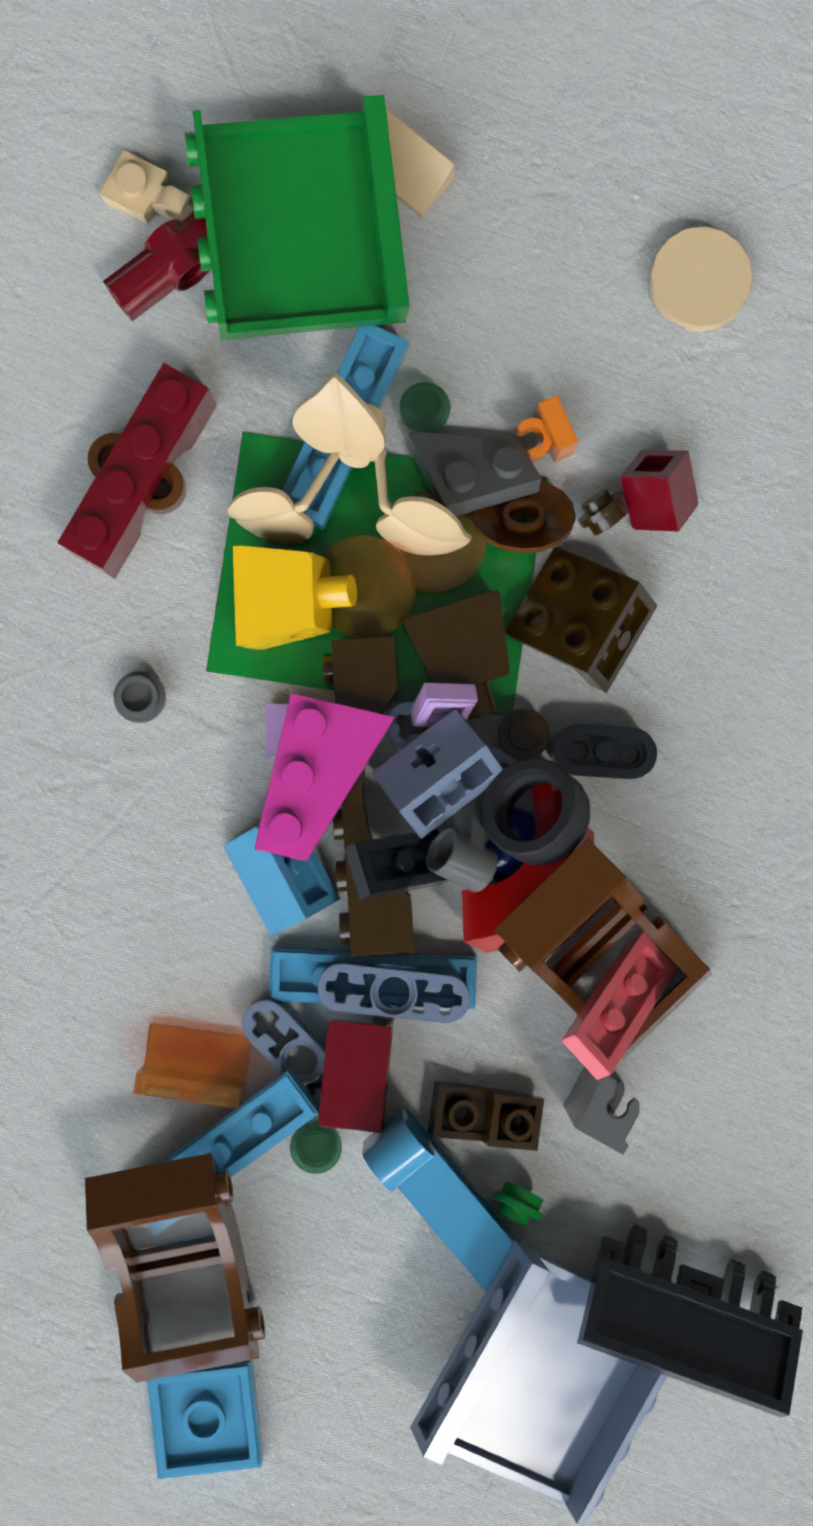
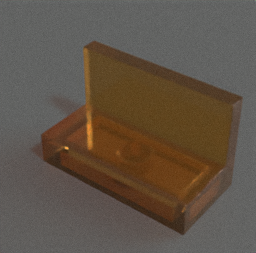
M150 1023L144 1065L136 1072L133 1094L238 1109L244 1099L252 1043L246 1036Z

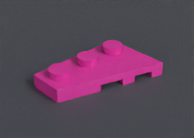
M291 693L254 849L308 861L351 788L368 764L383 736L392 725L395 717Z

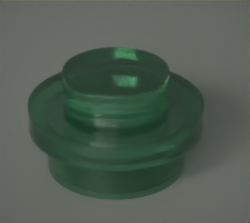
M430 382L416 383L409 387L402 395L400 400L401 419L411 431L435 433L444 427L449 419L450 400L446 392L438 385Z
M318 1120L308 1121L298 1128L290 1142V1153L294 1163L303 1171L312 1174L324 1173L333 1168L342 1152V1140L336 1128L320 1126Z

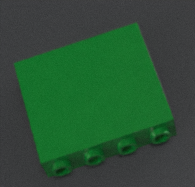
M384 95L363 96L362 111L242 122L202 125L201 110L193 111L195 132H185V142L189 167L199 166L201 184L191 185L195 219L206 218L208 237L197 238L201 271L212 270L214 290L204 291L208 324L218 323L221 340L406 322L410 304Z

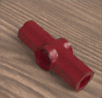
M192 213L182 222L179 219H173L160 225L148 237L145 243V250L102 281L116 303L131 321H134L173 290L185 291L190 289L208 274L209 271H201L197 238L208 237L206 218L195 219V214Z

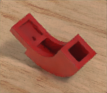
M544 783L532 787L535 822L534 840L548 833L560 815L562 794L553 784ZM587 828L584 839L575 850L556 863L539 866L523 863L510 877L499 883L488 885L480 892L474 893L469 890H462L464 942L486 953L499 951L497 948L504 943V940L494 929L587 839L594 844V832Z

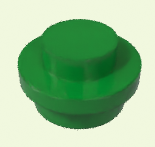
M508 1181L505 1182L501 1193L498 1191L494 1193L493 1199L502 1203L498 1210L499 1214L525 1227L530 1218L540 1222L543 1214L539 1212V1209L544 1199Z

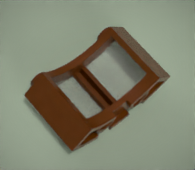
M206 1153L85 1178L86 1230L99 1250L105 1269L116 1267L123 1292L116 1294L114 1298L122 1371L138 1383L260 1358L258 1340L265 1339V1321L261 1307H253L244 1251L231 1203L234 1199L229 1170H220L212 1153Z

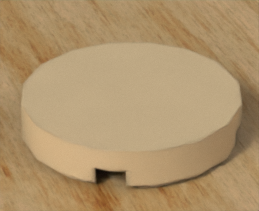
M702 226L684 229L667 239L654 258L648 281L651 300L660 315L671 324L674 321L676 324L684 326V330L697 333L716 330L734 319L749 297L753 275L750 259L740 242L725 231Z

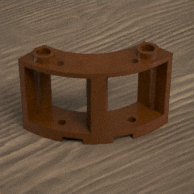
M587 839L494 929L504 940V943L497 949L519 972L528 966L579 1014L586 1003L571 986L636 925L679 969L684 977L654 1005L621 1059L624 1060L712 973L711 969L659 916L652 922L643 914L648 908L644 904L646 900L639 894L628 878ZM609 898H611L589 921H587L560 949H558V950L545 962V960H546L570 935H572L599 907H601Z

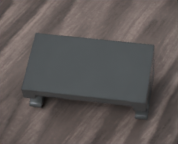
M584 1066L563 1107L577 1130L624 1155L629 1146L625 1140L639 1115V1101L633 1097L627 1103L625 1113L617 1116L615 1111L625 1091L623 1081L621 1079L616 1081L609 1076L597 1080Z

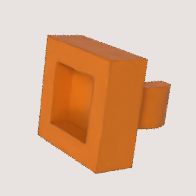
M558 395L538 403L534 418L523 420L516 429L518 437L534 432L541 438V445L530 449L527 453L531 461L541 460L549 451L554 463L573 455L579 443Z

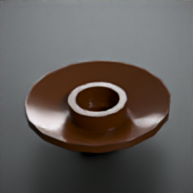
M541 481L539 492L472 511L474 528L485 541L499 549L516 553L541 552L559 545L571 534L576 520L574 505L563 490L545 481Z

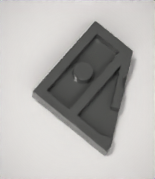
M421 431L408 433L407 447L434 501L442 504L455 516L539 492L541 477L521 441Z

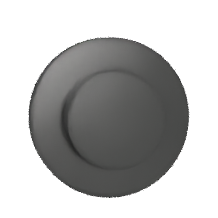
M137 671L125 675L118 682L114 690V704L117 711L122 717L131 722L146 723L152 721L160 715L165 707L166 692L163 684L158 678L147 672Z

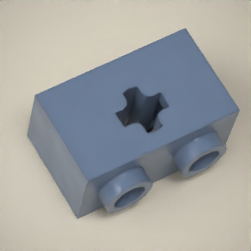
M454 709L406 747L390 757L371 774L402 816L422 839L485 791L503 769L486 744L460 713Z

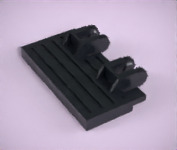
M634 1224L626 1243L607 1236L602 1237L577 1344L778 1417L790 1416L803 1330L800 1329L803 1307L780 1300L777 1303L775 1319L771 1318L777 1282L776 1276L772 1273L761 1271L754 1283L750 1310L740 1307L746 1265H743L741 1262L731 1259L724 1271L723 1278L682 1264L679 1266L675 1284L671 1282L678 1241L675 1238L664 1235L658 1244L651 1275L640 1271L647 1243V1229L645 1227Z

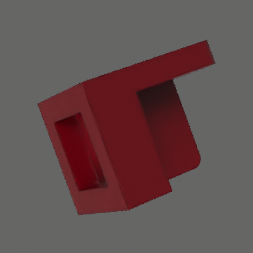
M641 450L620 476L631 526L635 530L679 532L698 506V497L688 450Z

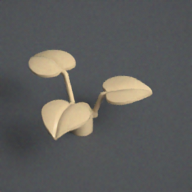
M338 373L331 375L316 392L304 399L296 408L293 416V426L297 434L313 448L330 453L303 498L293 503L291 498L280 489L256 487L237 495L231 501L228 508V515L236 519L239 525L252 534L280 545L300 544L310 538L314 529L312 519L303 511L308 509L337 460L340 458L344 464L354 468L366 467L369 462L373 461L375 462L379 507L386 513L378 519L376 529L387 542L398 549L412 554L441 555L464 547L472 538V535L465 531L460 520L449 509L432 499L409 496L398 499L394 504L391 503L388 497L385 469L387 450L384 449L386 442L384 428L386 416L378 407L365 403Z

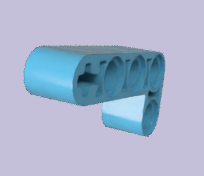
M403 1107L383 1124L381 1133L374 1132L363 1141V1158L374 1175L388 1190L393 1192L398 1188L486 1292L515 1240L520 1243L521 1241L417 1118L407 1108Z

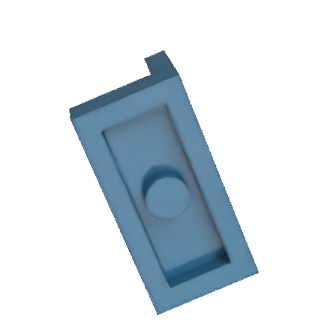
M259 824L225 844L224 848L268 932L274 935L311 917L341 898L315 850L308 861H303L254 849Z

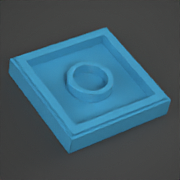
M253 1360L147 1381L158 1479L262 1467L263 1451Z

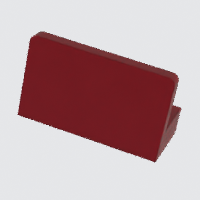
M374 1017L372 1023L332 1019L329 1022L318 1119L320 1126L381 1133L385 1116L394 1019Z

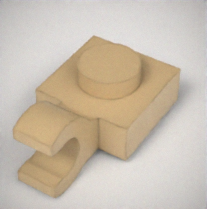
M122 150L99 193L104 203L146 224H149L154 212L170 220L179 219L181 222L194 213V207L188 204L190 196L175 187L169 186L171 178L167 171L125 150Z

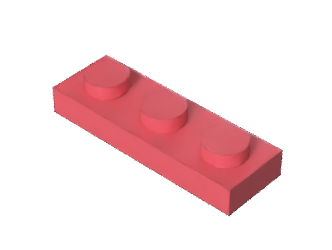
M644 932L628 940L561 1039L597 1080L612 1074L677 970Z

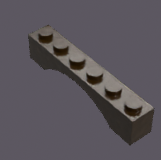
M394 637L331 641L332 654H323V674L325 685H334L335 703L384 714L398 694ZM365 768L343 801L342 809H339L333 819L334 840H344V849L353 843L374 839L369 828L364 800ZM345 853V860L336 861L338 892L347 891L348 912L339 913L341 944H351V956L415 952L411 895L406 891L360 900Z

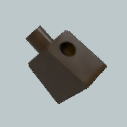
M498 590L403 619L404 631L431 683L475 684L478 701L469 714L468 720L498 711L489 682L510 674L502 606Z

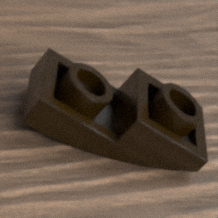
M434 1081L428 1133L436 1138L482 1141L488 1147L538 1151L544 1098L496 1088Z

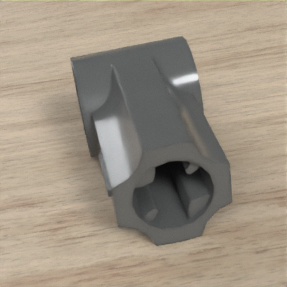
M487 789L443 822L442 831L432 841L426 857V865L429 871L474 893L480 892L490 883L498 864V856L495 850L487 847L489 837L482 823V803Z

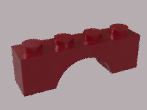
M163 362L57 544L70 554L113 579L117 577L141 535L142 521L157 486L174 461L182 453L192 449L217 406L208 387Z

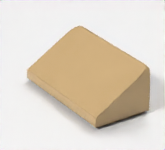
M386 108L396 197L423 218L454 181L455 164Z

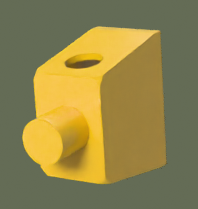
M233 546L236 646L264 650L327 634L332 629V608L355 606L357 602V586L353 575L331 576L329 560L322 556L303 551Z

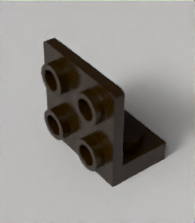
M555 547L508 625L506 634L511 639L573 668L590 686L607 693L658 605L639 581L560 547Z

